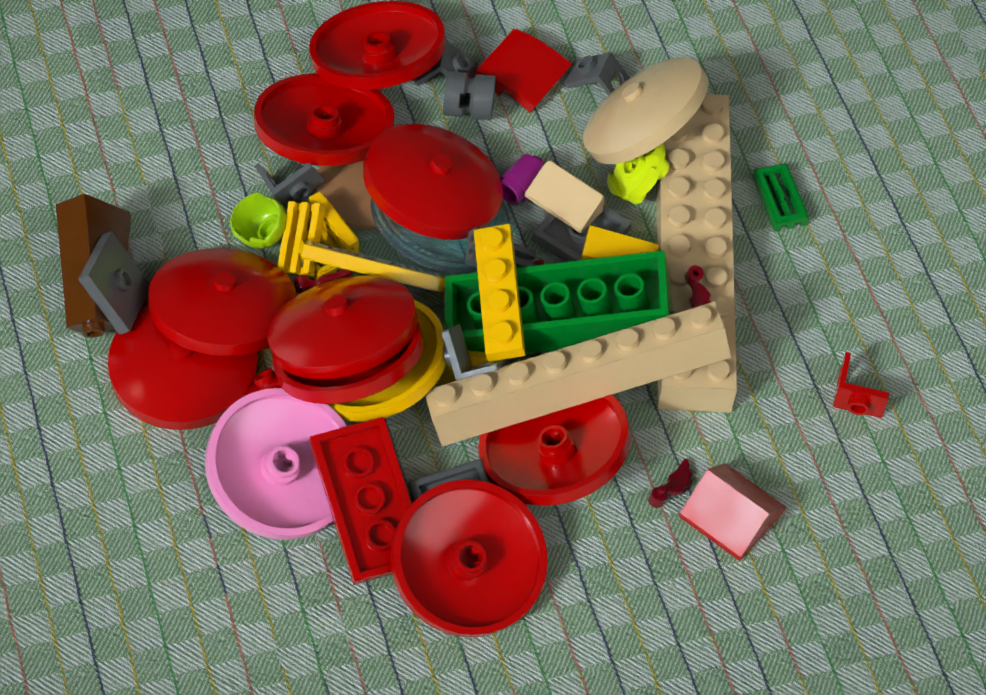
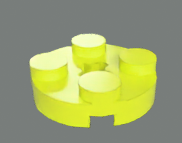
M662 143L640 157L616 164L614 174L612 175L608 172L607 185L609 191L624 201H629L636 205L640 204L657 180L664 178L669 170V162L665 160L666 151L664 144Z

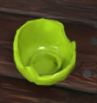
M256 192L241 199L233 209L229 223L234 236L244 244L255 249H265L278 243L283 236L287 215L283 205L275 198H269Z

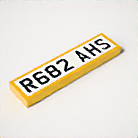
M304 239L301 240L299 253L302 259L375 277H382L440 293L445 286V277L441 273Z

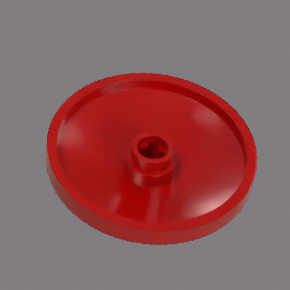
M378 1L346 9L329 18L313 34L309 44V52L315 72L325 81L348 89H381L408 82L430 70L445 52L446 35L442 20L432 10L411 2Z
M317 73L291 76L270 85L257 98L254 107L255 131L260 140L269 149L290 160L318 166H341L365 160L372 142L382 132L394 127L395 119L390 101L379 90H358L339 87L325 81Z
M405 124L392 127L375 138L363 163L365 186L376 205L399 225L423 236L442 240L468 238L469 231L474 227L479 229L489 227L502 204V182L489 158L467 139L440 127L425 124Z
M210 248L188 252L165 263L151 280L148 294V309L150 317L158 330L174 343L203 354L238 356L258 352L269 347L267 334L272 319L297 294L292 281L286 273L269 260L241 250Z
M375 276L341 278L315 286L290 300L272 319L267 339L274 361L280 368L292 375L308 379L347 377L372 369L400 352L415 334L418 325V313L412 294L398 282Z
M147 305L140 310L129 332L121 335L118 332L115 334L108 354V370L116 397L132 415L160 428L190 430L218 422L222 414L233 403L241 399L244 392L254 382L253 379L257 376L258 352L238 356H216L184 348L168 339L158 330L150 317Z
M418 321L415 334L408 344L395 356L367 371L335 379L298 377L280 368L273 358L272 363L279 385L292 397L317 404L345 403L381 392L406 376L420 359L423 352L424 339Z
M608 395L481 434L478 449L479 457L490 483L511 492L524 504L549 506L583 498L610 481L626 460L630 448L631 434L622 405L613 395Z
M479 480L446 482L433 487L417 498L404 513L396 527L390 554L395 585L409 609L432 628L458 637L488 636L506 629L523 617L533 606L543 588L548 563L543 532L528 507L519 498L502 487Z

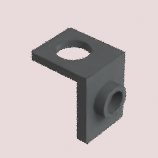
M446 41V49L441 59L430 70L415 78L414 83L419 86L439 72L447 76L448 71L466 72L469 78H474L476 76L474 72L478 69L479 63Z
M608 52L595 56L589 55L575 60L564 84L567 88L599 82L606 93L610 95L615 90L611 83L613 72L618 75L620 85L630 77L613 54Z
M259 163L255 165V168L273 196L286 209L288 208L289 201L298 202L306 199L314 189L325 182L322 175L310 163L301 167L278 185L274 178Z
M460 324L453 325L442 331L445 342L443 348L446 363L452 366L456 380L495 371L508 363L507 359L472 366Z

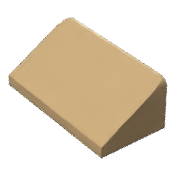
M550 160L543 165L525 192V197L579 233H582L603 211L604 196Z

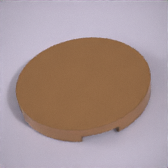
M364 160L348 165L319 167L318 172L322 175L325 182L316 188V193L319 191L323 193L351 230L352 228L358 230H377L380 233L399 226L398 223L388 217L376 205L368 193L363 179Z

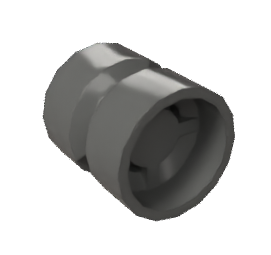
M448 71L444 92L443 115L463 117L465 113H470L473 119L491 120L496 76L477 74L474 78H469L466 72ZM471 93V96L468 98L462 96V94Z

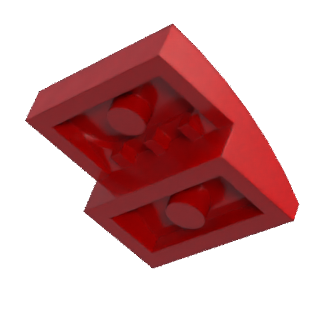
M514 28L474 74L496 76L495 93L500 96L503 91L507 92L530 113L572 64L542 41Z

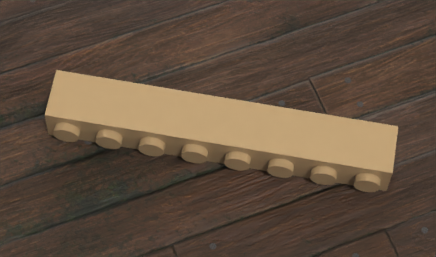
M714 301L506 365L495 371L432 388L426 394V399L441 446H446L731 358L725 327Z

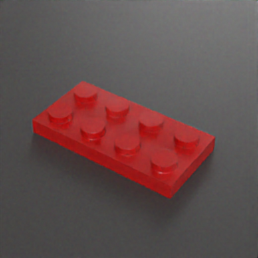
M384 417L310 436L309 443L353 585L392 575L390 554L393 535L400 519L412 504Z

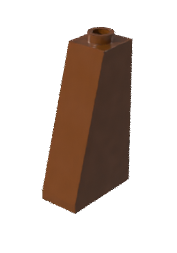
M84 193L56 204L66 327L82 333L84 337L95 338L104 335L106 330L114 327L79 282L78 278L101 235L112 231L126 252L128 251L131 215L128 211Z

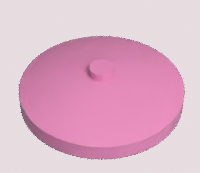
M282 388L259 390L242 397L222 414L211 432L206 447V477L216 502L239 526L266 538L292 540L304 538L323 530L333 522V518L309 438L316 434L347 427L346 423L327 404L299 400L286 393Z

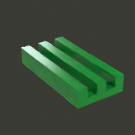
M787 163L754 169L752 178L774 232L780 231L782 226H786L787 229L794 228L796 223H800V226L808 225L809 216ZM775 174H780L795 214H791ZM764 176L767 177V180H768V182H769V185H770V187H771V190H772L773 195H774V197H775V199H776V202H777V204H778V207H779V209H780V212H781L782 216H780V214H779V211H778V209H777V206H776V204H775V201H774V199H773V196H772V194H771V191H770V189H769V186H768V184H767L766 179H765Z

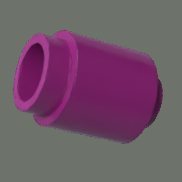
M522 155L500 177L503 186V199L512 205L526 202L528 198L525 197V192L545 162L535 155Z

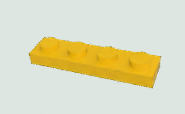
M510 223L474 230L486 357L488 362L526 356L513 234Z

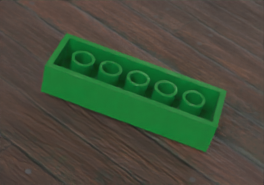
M664 250L516 268L525 354L562 349L673 314L670 272ZM478 273L445 276V329L460 324L467 349L469 351L485 352Z

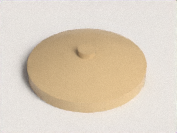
M676 57L653 64L633 75L607 96L592 114L583 134L585 148L599 163L618 164L640 157L658 147L678 132L696 113L708 91L709 80L707 74L696 60L689 57Z

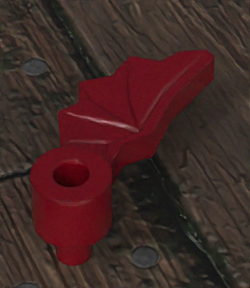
M697 265L691 266L685 273L686 283L692 290V296L689 299L691 309L711 303L709 300L711 294L699 283L704 276V271Z
M344 269L332 274L323 275L315 280H310L308 275H300L294 278L295 289L297 293H303L320 284L351 277L353 273L351 270Z
M684 458L678 469L669 475L667 484L655 487L648 498V502L652 507L660 508L664 505L668 496L682 495L685 489H689V479L693 473L689 470L690 464L688 459Z

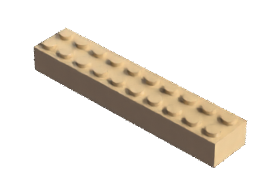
M706 94L702 104L691 119L663 143L666 151L665 160L669 162V170L664 178L656 182V244H659L658 251H665L671 281L673 314L691 309L689 299L692 296V290L686 283L685 273L693 265L700 266L703 269L704 276L699 283L711 294L709 300L711 302L715 301L725 327L731 358L657 380V409L731 413L737 392L729 95Z

